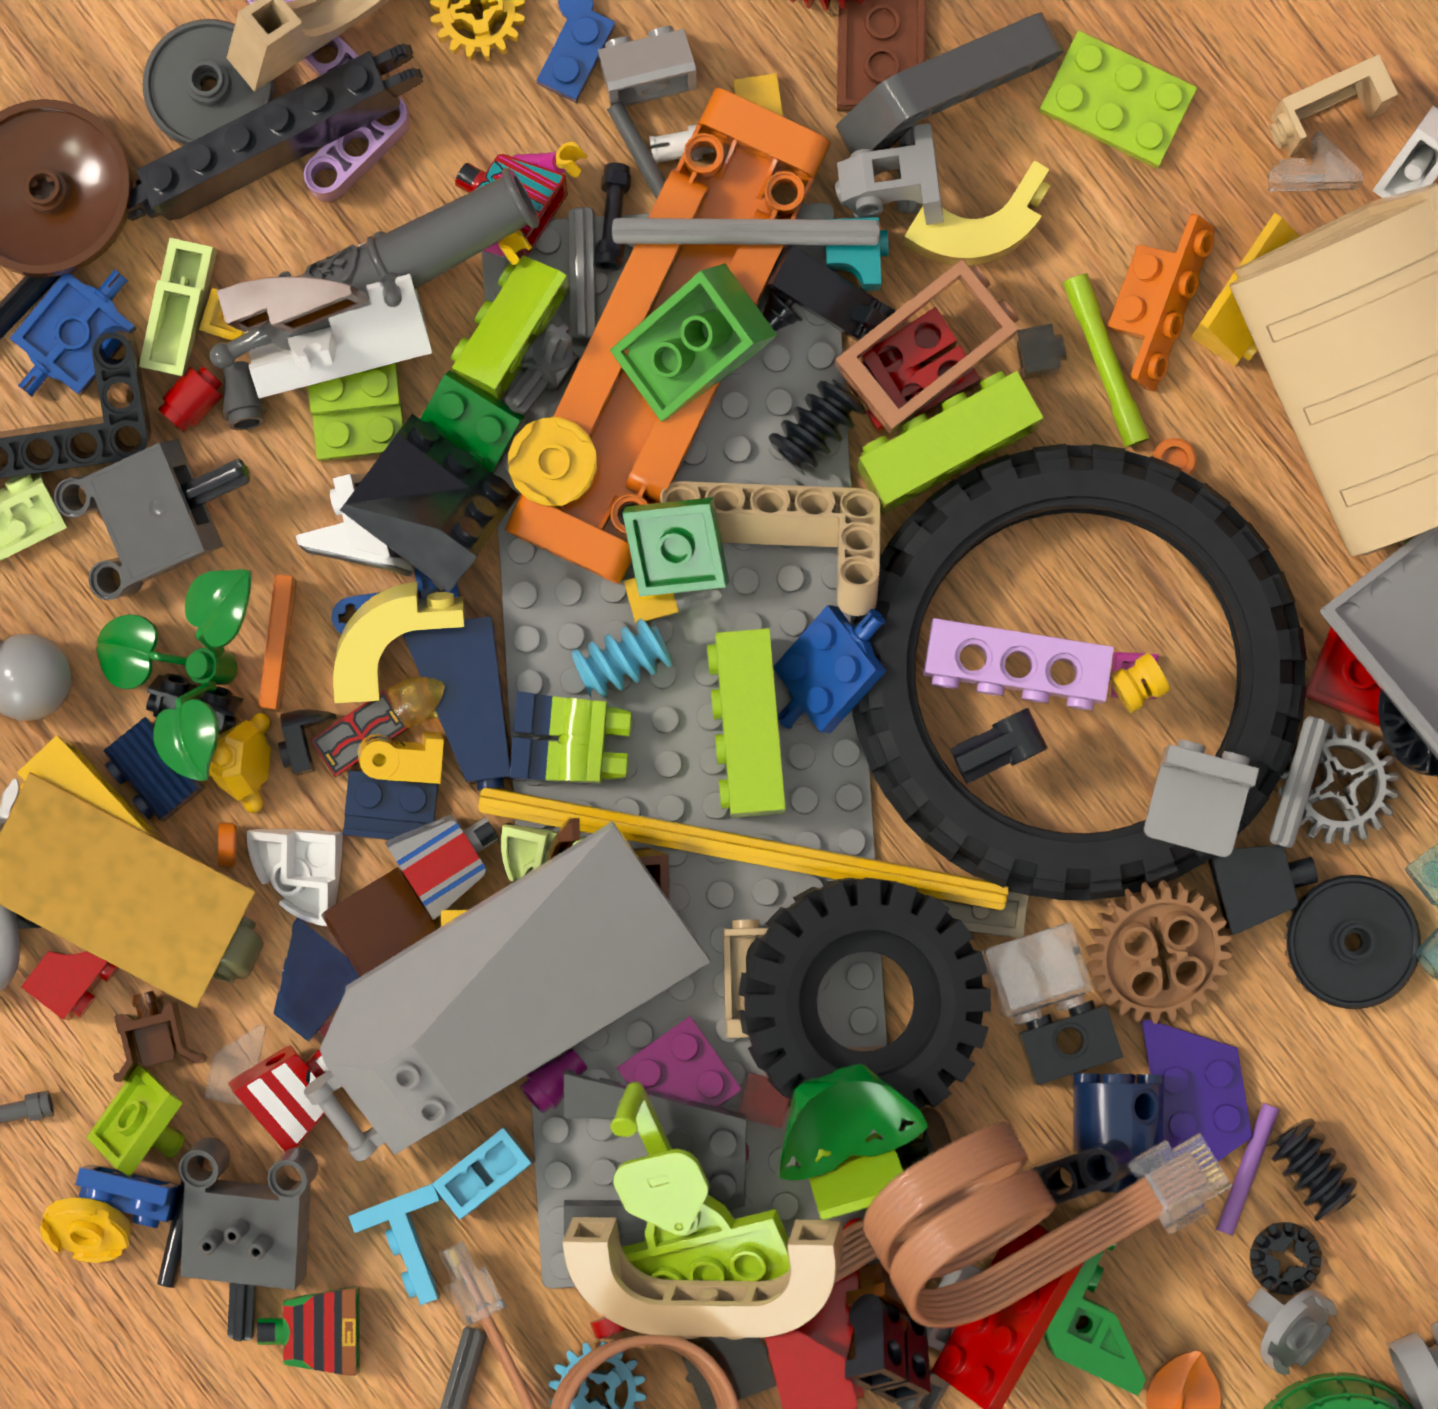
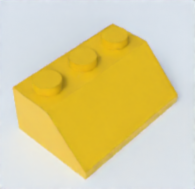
M1274 213L1238 267L1300 237V235L1280 215ZM1234 272L1191 336L1192 339L1234 367L1242 357L1250 361L1258 350L1229 287L1238 278L1236 272Z

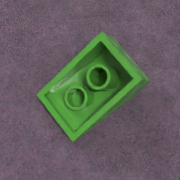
M726 263L699 271L612 347L610 352L659 420L663 422L746 363L772 341L777 334ZM627 348L629 350L628 355L624 352Z

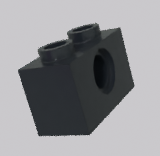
M1090 1000L1069 1007V1017L1053 1022L1051 1014H1047L1025 1022L1027 1030L1018 1033L1035 1085L1123 1058L1107 1006L1096 1008L1094 1001ZM1065 1028L1075 1029L1081 1038L1080 1047L1072 1054L1063 1053L1057 1045V1036Z

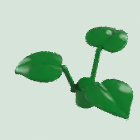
M250 570L209 571L201 574L192 582L186 594L185 615L191 625L198 627L195 637L207 648H198L188 657L154 652L158 641L157 627L150 620L139 615L128 614L114 618L103 627L97 638L96 651L101 669L108 681L118 688L130 690L143 685L151 675L152 660L185 665L190 678L194 682L202 684L178 697L175 702L176 709L161 711L154 725V745L160 758L173 771L190 779L208 780L210 763L217 746L219 732L218 720L213 708L206 702L194 698L207 691H216V685H228L237 674L236 658L231 652L226 651L223 646L233 641L242 627L251 592L252 571Z

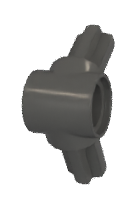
M562 324L560 327L550 325L546 333L541 332L525 353L521 361L523 375L505 397V403L512 412L522 415L526 414L544 390L559 389L574 370L580 356L573 352L572 338L568 335L570 328L566 324Z

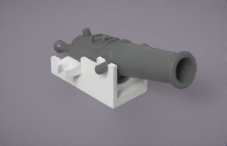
M504 168L502 170L503 177L392 231L387 233L382 231L376 232L373 236L367 238L366 243L359 244L358 247L352 244L330 257L309 265L305 273L299 275L300 277L326 279L350 285L367 293L369 303L292 333H287L267 323L244 332L245 334L228 343L221 342L215 344L209 354L211 363L217 368L225 369L234 364L236 358L249 352L251 361L249 370L258 398H263L432 353L417 288L523 227L529 225L531 228H537L539 226V218L527 191L511 168ZM285 271L277 277H292L289 271Z

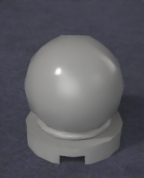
M14 634L4 641L0 639V713L18 721L42 720L58 710L68 698L72 685V672L67 655L52 640L37 634Z

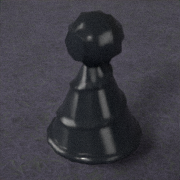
M771 289L762 315L773 330L779 331V329L790 324L803 321L801 315L792 307L795 302L788 298L785 300L775 290Z

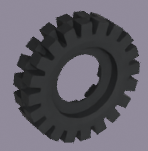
M849 877L827 881L828 885L820 888L811 887L793 897L795 902L788 908L780 907L765 923L769 929L762 938H755L746 956L752 960L748 973H741L738 995L744 997V1010H739L742 1033L749 1036L752 1046L748 1047V1050L755 1064L768 1075L769 1079L767 1081L782 1096L791 1100L794 1089L804 1081L832 1074L840 1068L862 1064L871 1069L918 1109L926 1105L935 1108L951 1095L948 1087L955 1080L960 1082L965 1080L975 1065L969 1058L975 1047L983 1048L989 1028L981 1024L983 1012L991 1011V989L983 987L981 975L987 974L988 971L981 951L973 950L969 942L974 937L961 919L953 918L947 912L949 908L932 895L923 894L917 891L915 887L895 881L864 877V879ZM858 952H875L895 961L907 975L913 991V1011L907 1027L891 1044L873 1051H855L837 1043L824 1029L817 1010L818 990L827 971L840 959Z

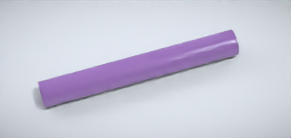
M1265 1103L1262 1104L1252 1131V1138L1249 1139L1216 1230L1233 1236L1280 1109Z

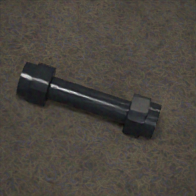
M623 163L606 164L602 176L601 190L606 192L602 240H599L595 246V266L604 271L620 270L622 268V259L624 258L625 244H617L612 239L613 220L622 218L624 194L628 192L631 185V168Z

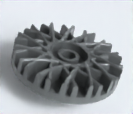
M199 19L182 24L168 32L156 44L146 62L142 86L147 110L158 128L170 140L176 141L181 147L275 99L274 94L277 93L275 79L254 92L227 59L235 27L234 23L219 19ZM213 79L217 81V85L212 90H202V85L206 80Z

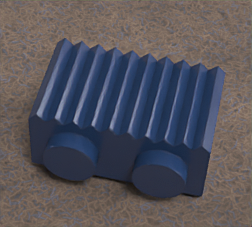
M144 717L103 750L110 758L104 765L120 785L128 781L138 795L132 800L147 819L150 820L153 816H156L160 821L164 822L202 792L205 787L199 780L184 777L164 763L154 745L153 733L155 724L149 718Z

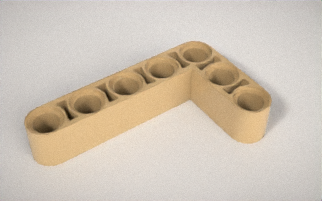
M687 481L670 483L666 493V488L662 489L660 503L713 497L722 543L838 547L836 599L838 607L843 612L853 616L866 615L870 609L876 607L880 562V501L872 491L862 488Z

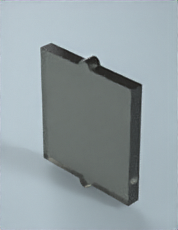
M726 1337L686 1339V1341L697 1345L707 1352L719 1364L728 1377L737 1400L777 1386L766 1356L768 1348L766 1345H762L759 1337H745L738 1340H731ZM683 1357L688 1371L686 1381L693 1384L701 1408L717 1409L714 1396L705 1378L689 1360Z

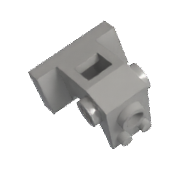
M931 123L913 125L915 145L877 151L860 149L853 152L850 158L837 163L839 181L835 184L836 194L840 203L853 211L855 218H871L883 211V204L910 200L923 205L926 225L944 223ZM900 169L901 179L875 182L874 176L879 173Z

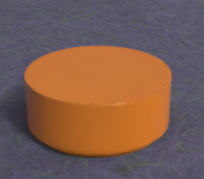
M1179 438L1164 440L1156 447L1152 454L1155 458L1182 468L1181 471L1189 476L1192 475L1197 465V456L1194 448L1187 441Z
M218 823V867H233V865H236L237 825H234V823Z

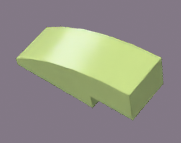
M169 238L161 279L157 280L139 367L184 376L211 282L218 251L214 247Z

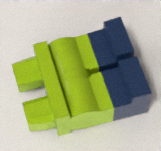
M517 691L513 732L517 735L558 738V741L513 737L509 778L519 781L603 785V780L627 778L629 754L605 752L607 735L630 737L632 712L609 707L607 701H592Z

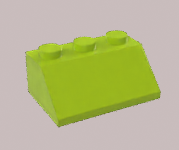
M524 255L517 265H512L511 263L507 265L498 281V285L502 287L494 302L487 299L483 303L474 319V322L478 324L477 329L470 340L463 337L459 341L450 357L455 362L452 367L454 373L499 401L502 400L522 368L521 361L537 336L546 330L570 292L566 274Z

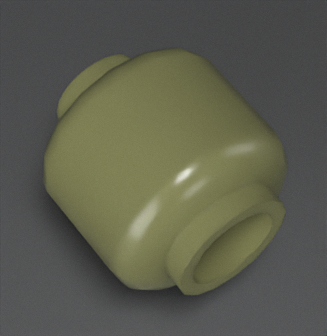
M242 917L213 977L227 983H234L236 978L244 979L250 975L264 944L261 936L254 931L255 922L247 917Z

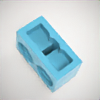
M504 1127L432 1183V1185L458 1219L461 1220L532 1165L534 1161L509 1129Z

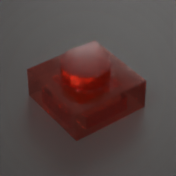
M749 1073L739 1113L746 1114V1119L781 1128L789 1098L782 1096L767 1081L769 1078Z

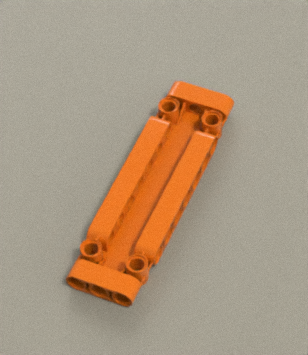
M714 88L691 138L685 144L684 153L676 170L672 169L648 218L795 219L803 206L804 199L831 142L824 136L721 88ZM699 147H709L714 150L717 157L713 164L701 167L692 161L693 152ZM786 184L795 189L797 198L794 202L782 205L773 199L772 192L779 185ZM635 244L553 416L576 423L590 436L597 452V472L592 485L578 500L564 506H543L528 500L521 493L506 523L505 531L600 577L621 585L632 562L626 529L619 521V513L623 507L630 504L660 503L661 491L663 488H666V493L670 483L674 482L721 381L667 420L661 422L610 352V349L703 269L726 263L754 304L758 306L767 287L766 281L784 245ZM628 348L624 351L626 355L629 352Z

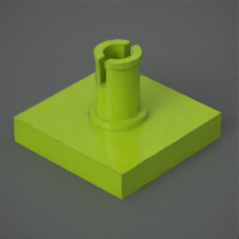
M138 1064L86 1138L117 1170L130 1177L151 1147L161 1152L167 1158H172L180 1151L184 1142V1134L168 1126V1123L183 1102L151 1071Z

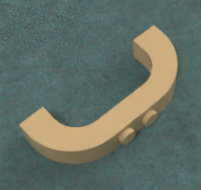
M572 1217L563 1239V1249L566 1266L575 1287L597 1312L610 1321L629 1330L649 1335L681 1336L686 1339L726 1337L727 1339L738 1340L745 1337H770L787 1333L807 1323L822 1309L832 1291L841 1261L843 1234L841 1220H795L788 1242L790 1269L782 1276L767 1281L663 1280L651 1277L638 1270L625 1256L620 1243L617 1218Z

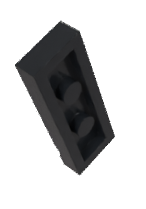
M784 245L766 281V285L857 342L895 312L891 307L877 300L793 245Z

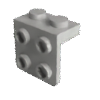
M1179 739L1177 746L1170 744L1164 748L1143 828L1144 833L1152 839L1219 857H1227L1233 851L1248 790L1255 786L1259 768L1248 766L1250 758L1226 751H1223L1222 758L1204 754L1206 746Z

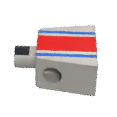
M450 814L386 841L385 844L434 920L441 915V910L449 908L488 872L477 853L500 839L486 817L463 831L453 815Z

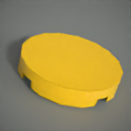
M561 417L542 418L527 424L514 437L508 452L509 473L515 488L528 500L543 506H564L578 500L591 487L597 472V452L590 436L576 423Z
M73 1197L56 1200L47 1206L39 1229L42 1239L55 1252L62 1254V1250L65 1249L73 1252V1259L94 1263L114 1260L121 1256L123 1249L128 1248L132 1234L130 1221L118 1209L97 1200Z

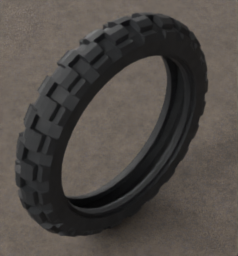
M1058 444L1033 447L1031 450L1011 455L1006 454L981 464L959 478L953 479L930 496L906 519L888 542L880 556L878 597L874 610L882 615L881 618L885 619V623L880 626L869 640L875 657L886 672L852 709L858 740L869 764L870 771L884 796L889 800L902 820L924 843L931 846L945 857L947 861L974 877L976 876L1003 888L1006 884L1008 890L1028 896L1086 901L1125 896V889L1127 888L1133 893L1141 892L1143 882H1146L1152 889L1157 887L1161 880H1165L1167 883L1204 864L1214 855L1147 837L1143 830L1145 820L1130 826L1094 833H1064L1024 824L1005 816L985 804L955 777L943 761L930 738L918 701L916 686L918 638L925 613L942 581L969 551L987 538L1005 528L1041 516L1063 513H1087L1126 521L1148 530L1173 546L1197 568L1221 604L1231 631L1237 665L1234 708L1228 729L1215 757L1222 758L1223 751L1236 753L1250 758L1248 766L1259 768L1255 786L1248 790L1237 835L1256 817L1269 800V796L1279 779L1283 776L1295 748L1294 744L1299 725L1303 719L1307 689L1305 687V661H1307L1303 628L1300 627L1294 604L1296 602L1284 572H1281L1269 551L1270 547L1251 522L1248 523L1230 505V501L1208 484H1203L1181 471L1182 468L1153 456L1147 457L1126 451V448L1092 444V446ZM866 615L855 616L853 624L857 626Z

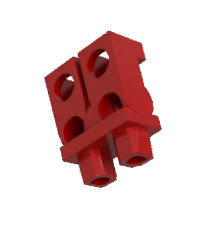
M934 307L876 347L867 351L861 356V363L898 409H900L962 360L966 354L960 345L956 347L957 340L937 307ZM943 355L935 361L931 362L930 364L926 365L925 367L921 368L922 365L931 361L935 357ZM976 370L970 371L910 420L921 414L926 415L953 396L962 392L966 393L979 386L981 378ZM849 385L850 389L852 390L856 398L859 397L857 393L853 390V388ZM870 409L867 410V416L878 433L885 431L886 429Z

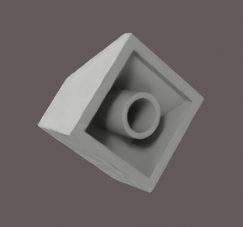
M673 26L660 27L649 31L647 38L631 41V38L628 36L619 37L605 43L606 48L598 49L599 62L610 106L622 101L626 107L697 89L696 67L684 29L674 31Z

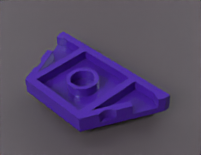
M1142 1020L1141 1027L1149 1074L1164 1075V1165L1188 1151L1192 1154L1206 1146V1150L1193 1157L1196 1159L1206 1152L1210 1153L1209 1156L1197 1162V1165L1209 1158H1213L1212 1162L1200 1168L1202 1171L1210 1165L1217 1163L1252 1138L1238 1048L1158 1022L1153 1024L1151 1020Z

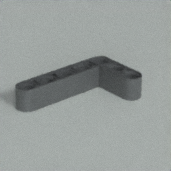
M1036 13L889 77L863 98L836 125V128L851 154L860 149H871L874 151L889 149L918 121L1039 69L1059 57L1064 50L1043 13Z

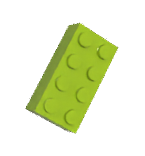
M1003 370L997 372L980 383L981 387L977 390L976 394L967 398L964 392L959 393L942 403V409L938 411L939 414L928 419L925 414H921L905 423L898 437L889 441L886 435L862 448L864 452L859 457L857 471L868 490L875 493L879 498L882 515L1038 429L1043 416L1018 371L1006 376Z
M770 628L715 633L716 644H708L707 653L709 675H718L719 689L711 690L713 720L722 719L723 734L715 735L717 764H726L727 779L719 780L721 809L730 808L731 818L784 814L785 799Z

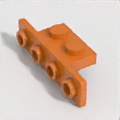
M1190 214L1176 253L1137 245L1107 325L1114 332L1144 339L1131 372V379L1149 391H1156L1159 381L1163 379L1167 372L1171 348L1174 340L1182 332L1184 313L1190 298L1195 295L1198 289L1199 273L1205 257L1210 254L1214 245L1215 228L1197 214Z

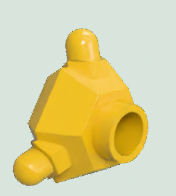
M257 713L250 721L244 720L218 737L217 746L209 768V777H213L218 786L238 802L241 801L245 810L249 813H258L262 809L263 799L259 790L262 789L261 785L269 777L271 748L266 742L264 735L270 728L271 720L265 713Z

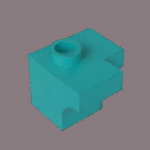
M879 217L842 218L825 220H876L879 222ZM880 230V240L875 246L825 245L826 267L833 271H846L853 274L859 280L862 290L865 292L880 291V257H887L889 255L888 230Z

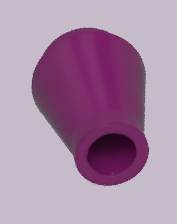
M571 1048L560 1057L525 1075L527 1080L520 1086V1089L541 1113H545L550 1107L555 1110L564 1098V1069L576 1071L578 1075H582L588 1069L581 1057Z

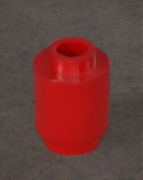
M203 366L198 372L189 367L185 371L184 376H181L162 397L165 402L158 410L185 433L191 425L196 427L223 397L217 391L222 383Z

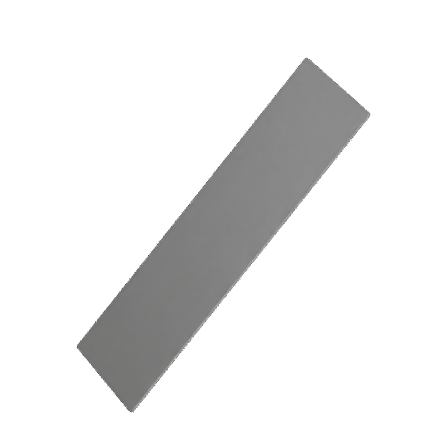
M828 203L803 204L795 219H834V211ZM650 214L622 215V218H648ZM604 216L595 217V246L599 240H602ZM552 219L528 257L566 274L570 288L568 219ZM625 244L624 258L622 259V268L620 270L604 271L596 267L597 324L635 244ZM793 245L826 266L825 245ZM482 251L485 301L489 299L494 302L502 289L498 285V281L510 262L506 257ZM768 285L757 306L762 314L772 289ZM570 292L544 331L545 333L550 325L560 327L562 324H566L570 328L568 335L572 338ZM794 303L792 307L801 315L803 321L795 322L779 329V331H775L777 336L746 363L722 379L674 482L851 488L848 429L846 426L841 424L837 426L843 438L841 442L829 437L825 439L831 451L829 455L817 450L813 452L819 464L817 468L805 463L801 465L805 476L791 466L772 447L768 439L771 433H777L786 437L780 426L783 420H789L798 424L793 415V410L796 406L810 411L805 397L808 393L821 397L817 388L820 380L834 385L832 379L845 387L844 377L834 366L835 359L843 353L841 331ZM572 338L573 352L580 356L581 359L590 339ZM578 363L559 389L554 388L553 390L543 391L530 410L524 414L525 418L515 436L527 424L554 416ZM522 368L503 396L501 402L506 404L505 397L523 375ZM512 439L495 470V475L503 478L520 496L521 492L515 488L508 466V452L513 442ZM519 496L498 525L511 753L513 737L558 741V738L517 735L513 732L517 691L591 700L573 662L572 650L577 649L587 658L589 657L588 643L592 641L601 650H605L604 636L610 634L620 643V629L624 626L634 635H637V625H635L624 580L635 578L633 563L631 562L621 585L508 533L504 528ZM634 504L626 505L625 507H623V508L621 509V511H620V513H619V521H620V523H621L622 525L625 526V524H624V519H623V514H622L623 511H624V509H625L627 506H636V505H634ZM722 543L729 577L727 587L673 593L679 613L646 622L651 628L654 627L655 623L671 656L673 666L669 668L660 659H657V674L651 675L642 666L640 667L641 681L638 683L625 674V689L621 691L610 681L607 683L608 697L603 698L595 689L591 690L592 701H607L609 707L632 712L630 737L607 735L605 752L629 754L627 778L603 780V785L513 780V792L875 860L869 764L858 740L852 710L831 733L820 732L805 712L793 724L791 729L782 726L779 723L781 720H778L785 799L784 814L731 818L730 808L721 809L719 780L727 779L726 764H717L715 735L723 734L722 719L713 720L711 690L719 689L718 675H709L707 645L716 644L715 633L770 628L772 662L774 666L827 605L838 606L836 600L838 547ZM842 611L848 621L853 624L855 616L848 615ZM773 669L778 714L792 698L789 689ZM515 819V825L552 831L560 830V827ZM580 831V836L588 837L592 834ZM627 840L632 849L649 847L668 854L670 902L706 951L711 962L571 1047L588 1067L582 1076L598 1080L601 1077L620 1082V1085L627 1087L628 1084L617 1067L691 1016L742 1089L741 1092L719 1107L746 1114V1143L749 1148V1159L745 1164V1207L729 1210L730 1214L734 1219L776 1209L786 1232L793 1229L795 1220H821L808 1179L790 1181L778 1178L779 1161L792 1100L782 1096L767 1081L769 1077L765 1071L757 1067L748 1050V1047L752 1046L749 1037L725 1038L723 930L733 929L732 920H759L760 928H769L765 923L780 907L788 908L795 902L793 897L811 887L820 888L828 885L827 881L836 879ZM858 952L840 959L827 971L820 984L817 996V1010L820 1021L829 1036L844 1047L887 1046L882 958L879 953ZM746 957V973H748V970H749V967H750V964H751V961H752L751 959H749V958H747V957ZM566 1050L565 1052L561 1053L560 1055H558L557 1057L553 1058L552 1060H554V1059L560 1057L561 1055H563L564 1053H566L568 1050ZM563 1098L555 1110L550 1107L545 1113H541L532 1104L541 1274L543 1285L550 1289L575 1287L566 1266L563 1249L564 1200H620L613 1182L617 1168L625 1161L648 1156L638 1131L630 1137L615 1135L610 1128L613 1119L564 1118ZM792 1156L786 1168H789L791 1165L800 1167L801 1164ZM869 1207L826 1220H841L843 1229L851 1219L864 1218ZM645 1231L620 1236L621 1247L646 1241ZM877 1258L872 1262L868 1263V1266L881 1262L879 1258Z

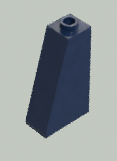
M492 616L465 619L464 627L414 630L404 633V639L468 784L477 783V791H482L483 788H504L503 780L511 779L509 778L511 758L495 626Z

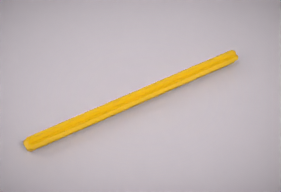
M483 788L479 797L478 808L481 813L560 828L569 818H579L580 831L594 833L613 821L624 838L629 841L836 880L849 877L855 879L867 877L895 881L915 887L917 891L932 895L937 899L996 910H1003L1007 903L1008 886L1006 884L1003 888L991 882L496 788Z

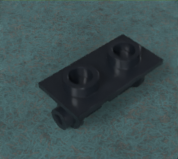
M158 674L147 690V693H150L146 710L153 712V717L157 718L158 714L163 710L176 709V699L199 686L191 684L186 677L181 675L165 674L163 676ZM216 686V691H207L194 699L204 701L213 708L217 716L218 735L220 736L236 725L237 717H234V715L243 703L244 698L233 696L230 690Z

